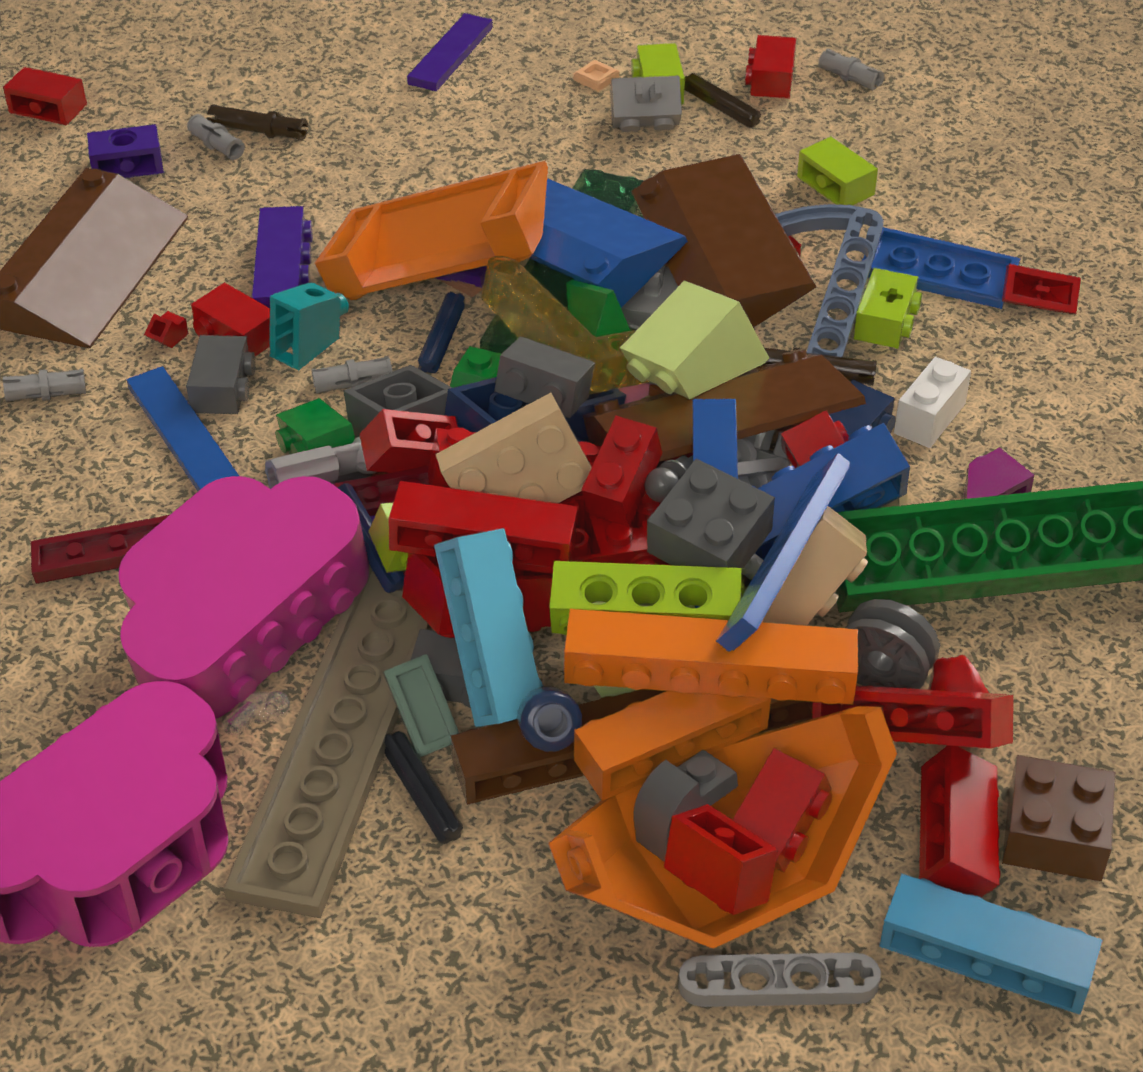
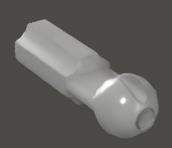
M360 436L354 439L351 444L334 448L328 445L265 461V472L270 489L278 483L294 477L310 476L331 482L338 480V476L358 471L362 474L377 473L367 471Z

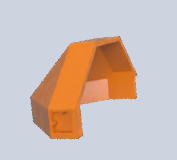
M853 707L747 737L711 753L712 756L737 772L738 787L711 805L732 820L773 748L824 773L831 786L832 801L822 819L817 820L814 818L805 834L809 837V840L801 858L796 863L790 861L785 872L775 868L769 902L742 913L731 915L721 910L717 904L697 890L686 886L681 879L664 868V861L636 840L633 816L634 806L643 784L604 801H599L549 842L565 890L712 949L834 892L897 755L881 707Z

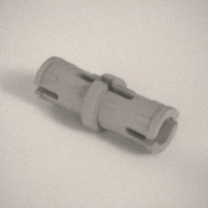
M827 48L819 58V68L841 76V79L844 81L850 80L872 91L877 88L874 85L880 86L883 83L884 73L882 71L861 63L859 58L854 56L849 58Z
M201 114L193 115L189 119L187 130L190 134L203 140L204 145L210 150L215 148L230 160H236L244 153V143L239 138L229 134L227 128L220 123H212Z
M389 356L360 362L350 359L346 360L343 365L311 369L315 391L318 394L330 390L352 388L392 372V366Z
M45 369L39 370V374L3 377L6 402L30 398H42V401L51 400L50 397L60 395L86 394L83 369L49 373Z

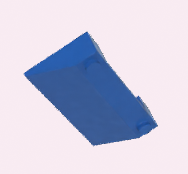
M547 178L543 236L533 255L529 258L568 275L576 281L614 290L622 308L687 243L686 236Z

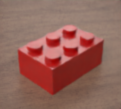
M408 553L402 597L437 634L448 638H455L437 557ZM514 568L517 586L523 595L522 608L527 630L529 632H536L541 630L542 627H551L550 598L553 574Z

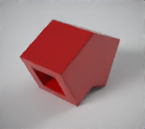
M170 311L165 312L162 316L153 314L144 333L146 337L169 348H173L189 334L186 318Z

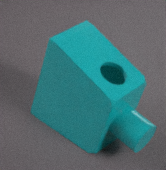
M306 283L271 295L270 357L299 371L338 340L340 336V317L349 310V303L345 296L341 293H334L315 283ZM290 347L293 349V354L287 352Z

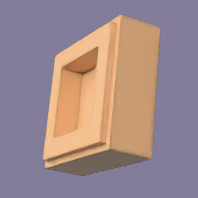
M593 60L573 73L574 81L598 92L610 85L612 78H619V71L597 60Z

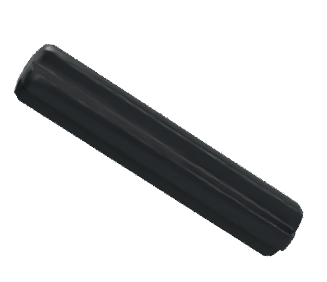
M397 731L394 734L388 733L384 742L386 744L384 754L437 840L442 844L457 840L461 837L460 832L463 829V825L409 739L401 731Z

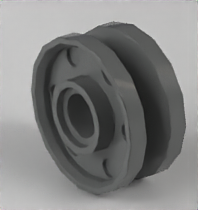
M873 599L861 603L851 614L845 627L847 629H858L857 683L863 686L920 689L928 678L929 670L933 667L939 656L940 642L931 624L924 616L911 607L893 600Z

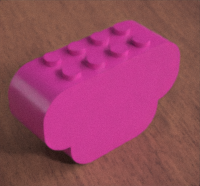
M231 476L207 484L129 549L119 567V583L130 609L122 623L120 638L138 685L153 681H170L182 684L210 705L215 719L228 713L239 702L242 703L248 700L261 682L272 672H278L286 665L294 652L304 643L313 641L319 635L322 627L336 614L345 612L352 604L353 599L366 585L369 577V562L359 513L355 503L336 486L317 477H294L284 480L269 489L255 479Z
M153 681L140 684L127 690L109 704L99 708L91 717L70 732L61 735L56 742L29 761L22 763L14 772L0 781V942L9 944L30 943L40 940L57 930L67 940L81 946L102 947L115 944L135 933L219 865L226 854L229 840L221 803L227 788L228 778L215 715L205 700L188 687L175 682Z

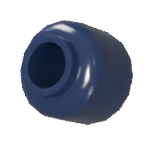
M542 686L531 691L522 700L518 709V726L524 738L533 747L545 752H557L569 747L574 742V730L582 727V713L578 703L566 691L554 686Z

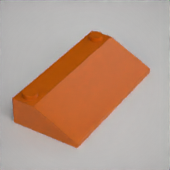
M542 161L351 210L315 261V265L326 288L334 293H341L350 300H357L367 293L508 260L521 262L533 255L543 236L548 175L547 163Z

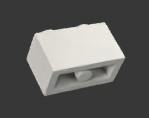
M934 357L899 399L894 434L931 448L966 404L971 370L950 361Z

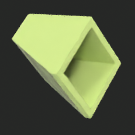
M685 280L620 347L629 362L627 369L636 379L641 382L648 380L657 384L660 389L668 394L675 392L688 399H692L761 366L769 359L739 301Z

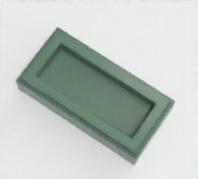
M425 654L383 672L412 746L421 758L451 746L450 735L458 734L459 731L428 655Z

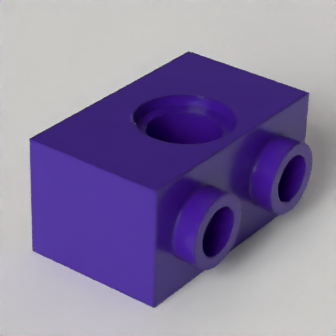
M156 124L87 133L91 169L116 173L124 178L164 173Z

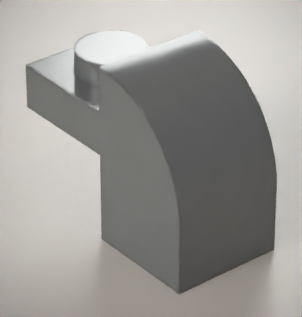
M701 750L678 767L664 760L645 780L635 802L633 816L637 842L665 862L672 816L707 804L711 806L738 787L737 772L705 750Z

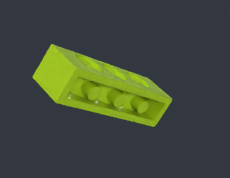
M554 561L550 598L552 633L567 635L570 609L729 620L741 600L742 568ZM598 601L606 602L600 605L593 604L594 602ZM643 603L653 604L651 606H640ZM689 605H697V606H699V607H698V608H688V607H686V606H689Z

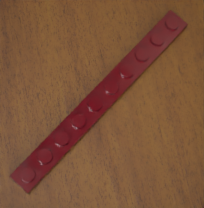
M429 466L334 483L333 485L336 487H340L344 483L352 485L369 516H374L380 504L394 502L400 481L429 485ZM169 515L30 541L31 573L35 583L39 584L119 568L123 557L129 549Z

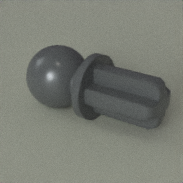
M682 455L676 460L665 461L659 468L652 470L645 480L644 486L647 495L652 500L661 503L693 463V455L689 458Z

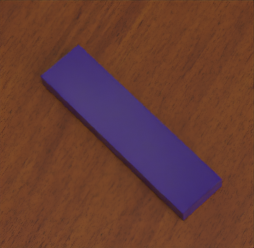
M464 13L407 75V85L437 92L492 30L493 19Z

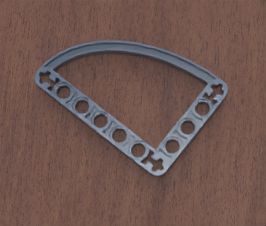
M835 204L806 206L778 213L776 216L787 236L824 229L846 230L807 349V353L843 357L881 238L883 218L877 211L869 208ZM863 225L870 226L866 239L859 237ZM853 250L860 251L866 256V259L863 261H853L847 257L846 253ZM848 279L853 281L857 288L850 291L843 290L837 285V282ZM835 308L841 309L847 313L848 317L844 320H835L827 312ZM825 338L832 339L839 347L831 351L825 350L818 345V341ZM648 380L645 381V382H647V383H649V384L657 385V384L652 383V382H650V381H648Z

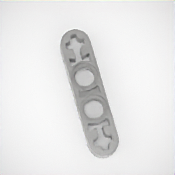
M855 952L700 955L691 957L683 963L679 972L678 988L680 995L686 1002L700 1007L861 1004L870 1001L877 994L881 971L873 958ZM828 970H834L833 980H835V987H828ZM850 971H859L861 978L865 979L864 985H854L853 979L849 978ZM724 972H731L730 989H724ZM797 972H809L818 979L819 984L813 989H800L792 983L791 977ZM746 973H758L767 980L768 984L761 990H748L741 985L739 979ZM696 974H706V979L709 981L708 988H698V984L695 981Z

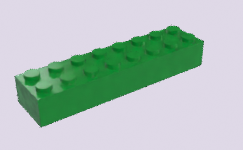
M1143 481L837 512L865 534L867 554L864 558L868 561L866 567L853 582L845 579L835 592L839 596L837 599L839 613L854 611L861 603L873 599L893 600L907 606L1143 580Z

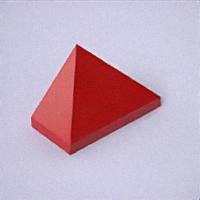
M1008 264L1006 267L1002 302L1054 312L1076 314L1081 277Z

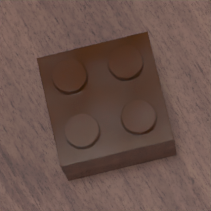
M1017 755L1009 787L1002 864L1102 882L1112 850L1116 772Z

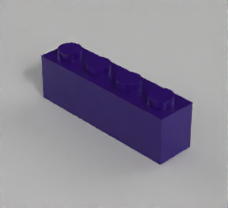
M303 206L260 208L252 298L270 308L271 295L310 283L309 264L312 263L310 242H313L312 221L305 220Z

